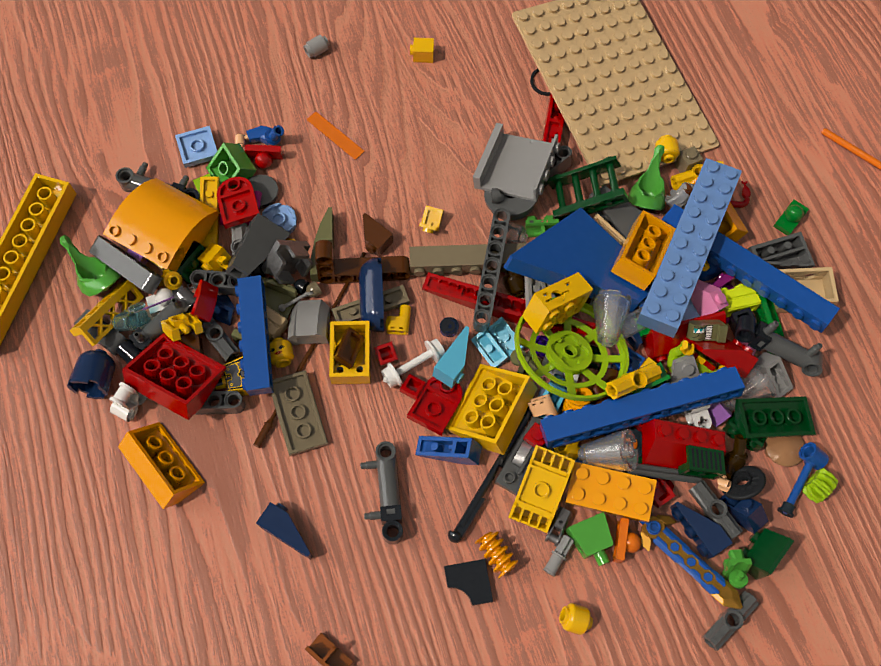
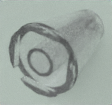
M609 289L599 291V294H594L592 299L597 340L604 347H612L618 343L632 305L630 295L627 294L625 297L621 295V291Z
M757 363L745 379L741 377L745 385L742 396L722 401L730 411L735 410V401L737 399L773 398L776 396V388L767 373L763 374L759 371L762 367Z
M624 429L582 444L578 450L579 460L583 464L596 467L634 471L633 469H636L638 465V449H634L633 446L636 438L630 429Z

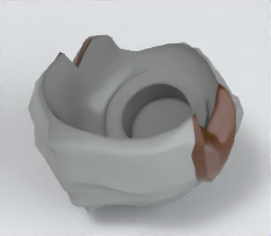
M684 182L678 190H671L670 196L666 195V204L669 207L676 204L685 209L694 184Z

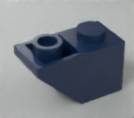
M725 495L719 498V500L726 503L728 512L734 520L753 534L769 521L763 505L752 498L733 500Z

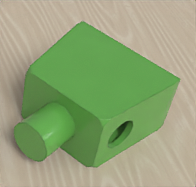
M604 512L574 524L565 530L566 534L574 540L573 544L584 559L594 555L599 567L610 562L605 550L613 546V540Z

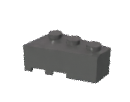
M802 232L757 244L747 249L777 269L812 268L815 266Z

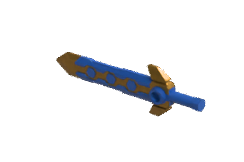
M651 516L648 523L639 521L643 525L640 533L641 543L648 552L650 551L651 541H653L656 546L689 573L719 603L725 607L742 609L743 606L738 590L697 556L670 529L665 527L676 523L670 516Z

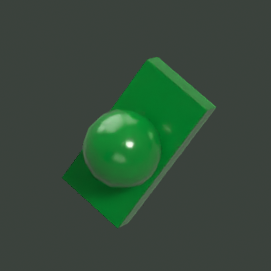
M793 199L773 227L785 235H790L809 209Z

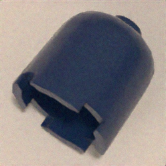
M101 349L83 352L77 359L67 387L76 394L79 391L87 393V398L104 399L105 395H108L116 368L113 358Z

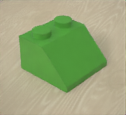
M224 142L206 167L211 177L220 178V185L232 177L249 179L257 171L240 144ZM233 185L230 189H234L238 185Z

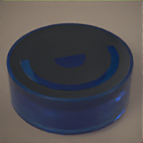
M446 317L440 322V332L442 335L453 337L457 334L459 324L456 319Z

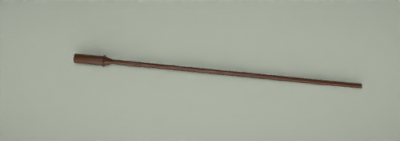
M362 252L360 258H364L366 253ZM349 282L343 286L332 308L337 307ZM331 308V310H330V318H331V316H332V314H333V313H332V308ZM316 343L311 344L295 373L301 372ZM276 409L271 417L264 422V426L253 444L255 447L261 448L269 431L273 428V421L277 415Z

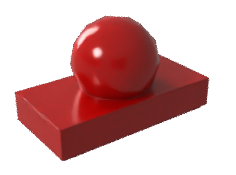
M245 145V153L249 158L255 159V164L261 169L269 168L272 164V159L283 160L284 154L281 146Z

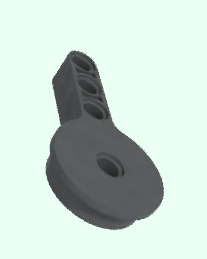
M560 146L559 153L555 154L554 166L549 169V178L556 174H562L571 167L572 150L570 147ZM547 181L544 182V188L548 185ZM484 191L485 203L491 212L494 213L498 208H505L510 213L509 221L520 220L528 216L537 203L504 195L503 201L491 203V192Z

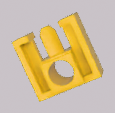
M191 312L168 317V319L161 321L162 331L174 342L181 340L180 335L189 334L191 328L195 331L196 335L203 333L202 322L190 315Z

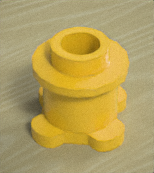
M169 269L162 271L161 277L163 279L159 286H164L170 290H176L181 286L182 277L178 272L170 271Z

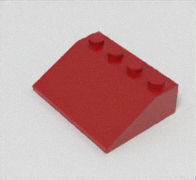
M164 333L122 368L125 384L187 420L202 408L226 371V366L179 341L173 342Z

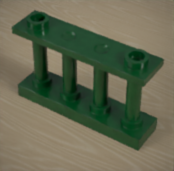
M616 155L548 178L547 183L552 189H556L559 208L553 210V217L555 219H559L560 222L579 208H582L589 215L629 202L624 188H619L615 169L621 167V163ZM608 171L611 191L601 194L597 175ZM590 177L594 196L584 200L580 180ZM573 183L576 202L566 206L563 186Z

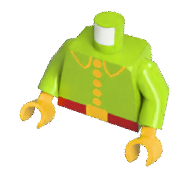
M683 340L679 346L669 351L667 367L671 373L673 360L692 354L695 357L699 374L717 371L711 359L694 348V344L690 345L686 340Z

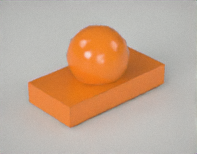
M621 518L617 521L612 560L615 563L625 561L626 551L634 553L641 547L640 537L634 532H628V518Z

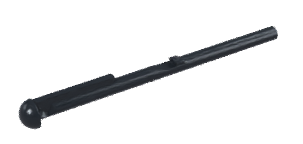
M529 406L505 454H499L454 531H448V538L451 542L459 543L462 541L486 499L483 496L494 480L498 469L504 466V461L532 416Z

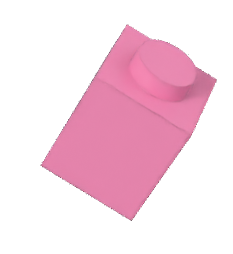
M701 280L697 281L691 301L700 316L715 313L729 305L726 296L719 287Z

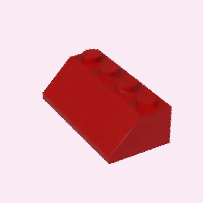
M725 311L681 321L674 338L651 329L643 341L647 356L657 363L666 362L669 351L679 346L685 336H687L689 321L720 320L726 324Z
M653 419L642 424V464L678 469V466L687 462V445L722 450L724 455L726 453L725 432L659 419Z

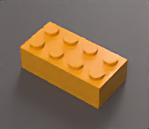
M643 210L633 223L611 272L645 291L658 272L676 228Z
M575 462L571 473L566 504L648 523L657 480Z

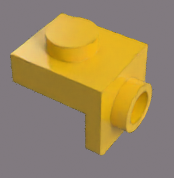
M426 205L422 221L419 224L420 227H423L422 231L432 234L434 230L439 231L444 210Z

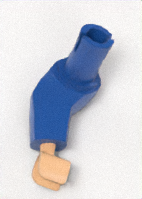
M280 125L274 126L273 129L267 126H259L247 130V135L237 134L235 143L244 147L245 140H249L250 143L261 142L274 146L281 141L284 129Z

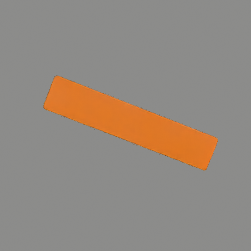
M314 112L307 118L309 123L353 159L356 160L364 153L362 148L318 112Z

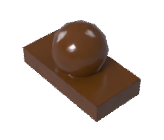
M347 328L341 342L335 348L333 359L348 369L352 368L365 337L352 328Z

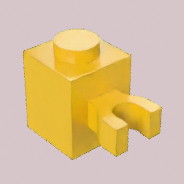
M211 243L197 259L201 262L203 270L222 272L224 269H227L231 256L222 246Z

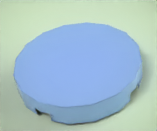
M275 203L269 205L262 212V216L283 227L290 234L297 226L295 211L288 205Z

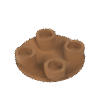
M800 436L766 438L765 454L781 466L792 467L802 461L799 457V451L804 445V441Z

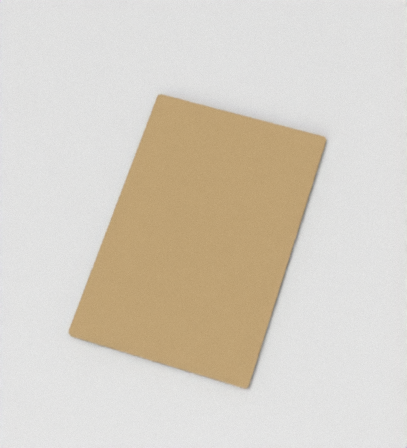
M555 0L512 13V19L588 165L616 155L621 163V167L615 169L617 181L647 171L654 155L655 143L664 135L675 137L678 140L680 151L695 146L699 153H703L719 146L715 134L639 0ZM661 161L659 167H662V166H665V165H668V164H671V163H664V162ZM608 171L597 175L600 187L610 184Z

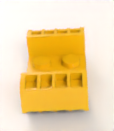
M535 445L508 518L547 533L575 460Z

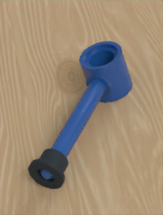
M813 442L806 443L801 447L799 457L804 461L805 465L787 501H784L782 506L777 509L778 512L790 518L794 517L793 512L796 508L794 505L812 468L814 470L824 468L829 461V456Z

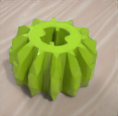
M821 468L808 478L802 491L808 499L815 503H820L833 493L832 491L836 488L838 480L830 471Z

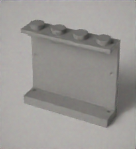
M496 123L473 175L474 188L491 192L492 188H498L504 192V195L537 202L539 195L543 194L544 182L548 181L549 169L554 166L555 154L559 153L560 150L558 135L555 134L554 139L551 140L552 143L504 134L503 124Z

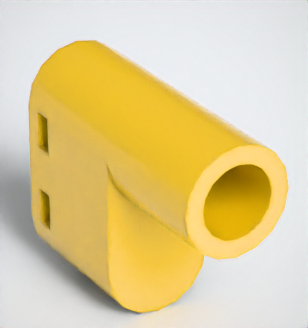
M400 305L399 316L386 317L385 329L387 334H409L411 306Z

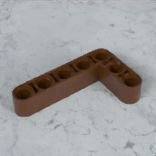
M319 240L315 243V264L320 283L359 282V272L362 265L372 258H381L382 281L406 280L410 278L409 258L406 256L334 259L333 246L330 241Z

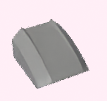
M323 300L298 301L292 309L289 320L288 341L291 342V345L329 343L330 306Z

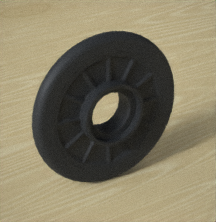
M743 466L731 478L730 490L722 492L733 500L750 499L764 489L766 476L756 467ZM741 481H748L744 485H738Z

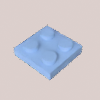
M210 126L175 135L185 168L211 161L217 152Z

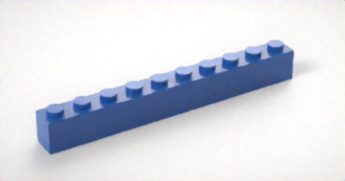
M674 204L662 218V221L676 228L684 209ZM717 232L707 260L712 265L718 266L729 276H735L743 285L752 288L760 296L769 299L777 307L792 314L794 318L808 324L811 329L820 333L825 330L839 311V307L722 233Z
M735 366L730 368L722 367L716 372L701 373L698 377H686L676 383H664L658 388H646L636 394L628 393L618 399H606L599 404H588L578 410H566L556 416L548 415L540 420V429L546 447L549 450L646 423L653 419L668 417L740 397L743 394L745 385Z

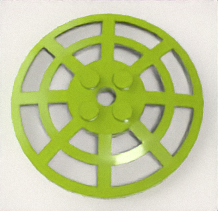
M585 303L580 311L593 317L601 324L592 330L584 323L574 320L570 316L562 323L564 324L563 331H558L554 334L551 330L542 331L549 339L546 346L536 343L539 333L536 334L534 331L530 341L520 337L522 326L526 322L521 316L514 335L518 359L528 375L550 393L574 401L597 400L607 396L605 390L607 385L602 378L607 371L608 363H620L617 378L627 373L629 352L622 333L609 317L592 305ZM571 326L581 329L582 331L587 333V335L585 337H582L581 335L572 332ZM606 329L616 342L619 355H608L605 344L599 337ZM591 341H595L601 355L593 354L589 344ZM520 345L530 349L532 360L538 370L533 371L528 365ZM565 350H570L573 355H568ZM536 351L545 353L549 363L542 366ZM591 362L602 363L597 375L588 369ZM557 369L565 373V381L556 378L549 372ZM582 373L589 381L574 383L573 375ZM545 375L551 381L567 387L568 393L552 387L540 377ZM596 384L605 390L596 395L584 396L576 395L575 388H587Z

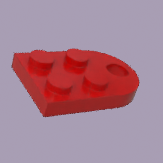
M232 177L225 180L219 186L217 199L223 225L226 229L249 222L258 213L260 214L254 188L248 179ZM233 185H238L236 188L230 189Z
M432 377L426 382L423 390L415 400L407 414V418L442 436L461 402L463 392L458 383H455L451 390H445L442 387L444 383Z

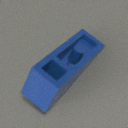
M419 436L415 455L457 464L479 465L482 445L472 438Z

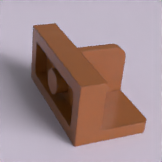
M322 633L318 635L310 646L305 648L322 666H351L354 663Z

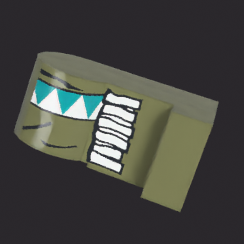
M692 320L688 323L686 337L694 341L704 340L726 343L728 325L720 320Z

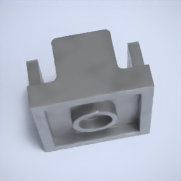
M276 240L261 270L264 274H272L279 284H293L295 280L291 274H295L297 270L302 277H306L313 265L308 253L309 243L307 241Z

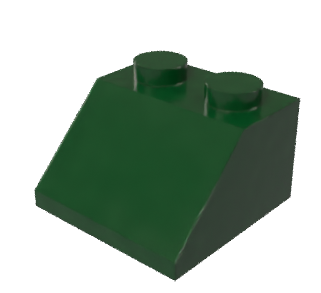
M766 528L752 534L749 538L751 543L748 547L741 549L744 558H751L752 566L747 573L756 580L771 575L794 540Z

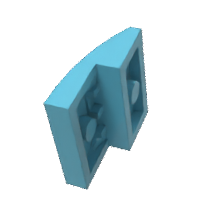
M503 317L494 322L487 331L479 332L471 339L492 367L497 368L510 359L511 353L515 350V332Z

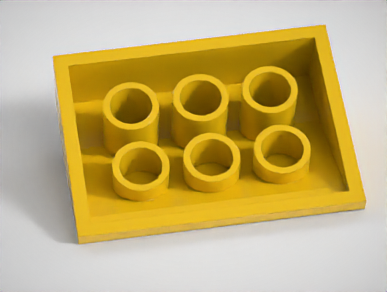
M480 364L446 430L461 438H472L482 445V448L504 455L537 387L528 375Z

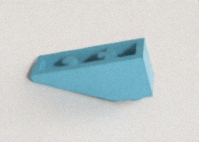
M465 326L434 366L432 376L450 388L455 383L459 384L465 375L463 370L469 335L468 326Z

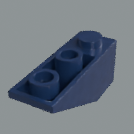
M679 502L674 503L670 507L672 516L675 520L681 522L685 534L694 540L698 552L703 557H706L707 560L733 544L719 524Z

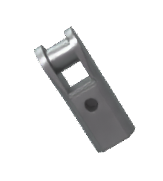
M559 507L544 541L547 542L548 540L557 547L572 516L571 511ZM553 528L560 532L559 536L551 533Z

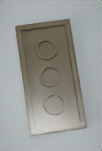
M306 370L273 379L274 393H271L289 457L328 445Z

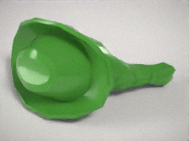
M657 145L654 148V155L647 171L640 176L628 193L629 202L634 206L645 210L659 211L665 208L664 180L660 176L659 170L661 157L664 153L663 145Z
M63 235L60 237V244L67 250L75 264L77 285L83 294L90 297L105 292L121 277L119 273L98 258L88 257L80 253L68 236Z

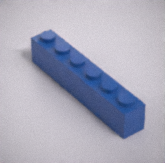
M261 275L237 278L238 285L235 286L236 297H239V303L236 304L237 314L240 315V322L237 325L239 334L242 336V340H239L240 352H243V359L240 360V365L245 378H242V388L250 396L274 393L265 283Z

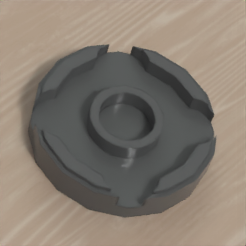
M255 175L248 179L254 191H261L262 193L260 209L267 208L270 204L275 203L279 195V189L272 177Z

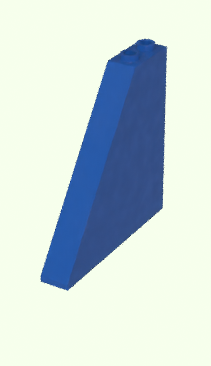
M579 208L511 254L504 265V268L508 271L550 285L579 272L593 288L589 298L631 312L638 307L642 309L654 282L653 279L644 291L611 272L622 245L582 208Z

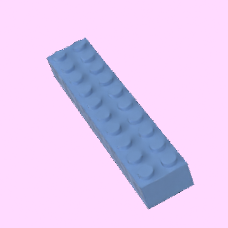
M708 158L705 159L636 322L637 324L674 338L742 173L741 170Z

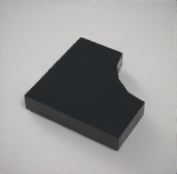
M485 559L444 566L447 588L458 589L464 592L470 599L472 606L493 602Z

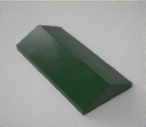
M806 396L748 398L735 401V424L744 439L816 435Z

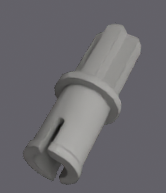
M564 535L561 538L556 549L551 551L552 556L545 568H543L545 572L555 577L562 562L566 561L565 557L574 543L571 537Z

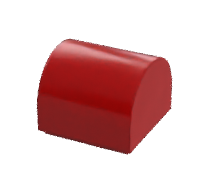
M392 341L374 347V353L379 366L398 360Z
M409 374L400 387V392L416 400L426 382Z

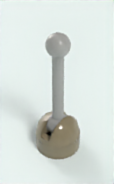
M313 281L307 286L304 294L286 304H280L278 309L283 312L288 306L306 296L318 297L322 294L321 289Z

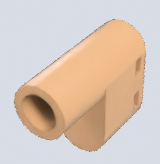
M550 394L533 398L528 403L533 417L558 415Z

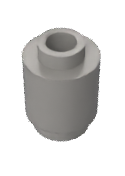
M318 35L307 41L303 48L309 58H315L327 51L330 44L325 36Z

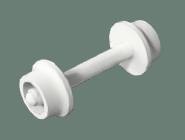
M437 339L425 341L427 351L396 370L391 363H388L387 367L381 371L383 382L387 383L390 388L397 385L402 386L403 383L400 378L402 374L429 358L438 363L445 354L444 345Z

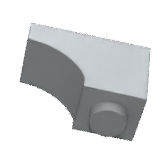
M767 352L757 357L759 360L754 365L753 370L757 378L767 385L774 397H782L793 389L781 357Z

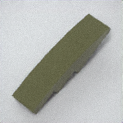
M328 207L314 240L311 254L313 265L310 269L312 282H319L315 264V243L319 240H328L332 243L334 249V215L332 207Z

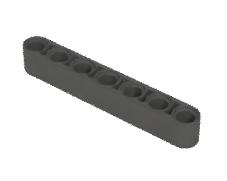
M498 208L493 213L473 317V328L477 332L487 331L491 322L510 220V213L505 208ZM491 251H497L498 254H493ZM493 267L496 270L490 271L487 268ZM485 284H490V285H492L493 287H492V288H487V287H485L484 285H485ZM486 301L489 305H482L481 302ZM482 318L485 319L486 322L479 323L477 320Z

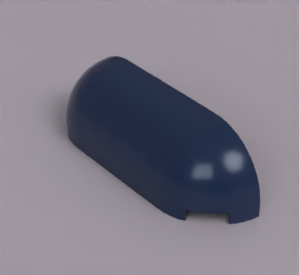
M372 258L362 265L359 272L360 317L362 321H369L371 331L384 332L381 258Z

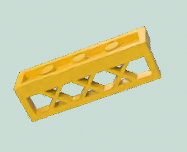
M129 280L121 282L69 331L74 337L82 334L92 346H95L144 296ZM129 290L136 296L133 301L127 300V292ZM116 303H122L121 313L115 312ZM104 314L110 315L109 325L103 324ZM91 327H98V336L95 339L88 332Z

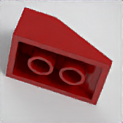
M686 336L684 338L690 345L694 344L697 350L728 368L735 366L739 375L744 379L759 360L752 355L753 350L736 339L730 341L726 338V343H718L717 341H694Z

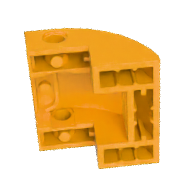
M155 178L139 185L124 199L111 218L103 235L163 268L177 272L192 242L196 241L203 244L220 212Z

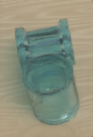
M145 302L136 303L130 306L129 310L126 309L114 316L112 321L114 329L120 332L134 331L149 323L152 319L148 317L146 310L137 312L145 308Z

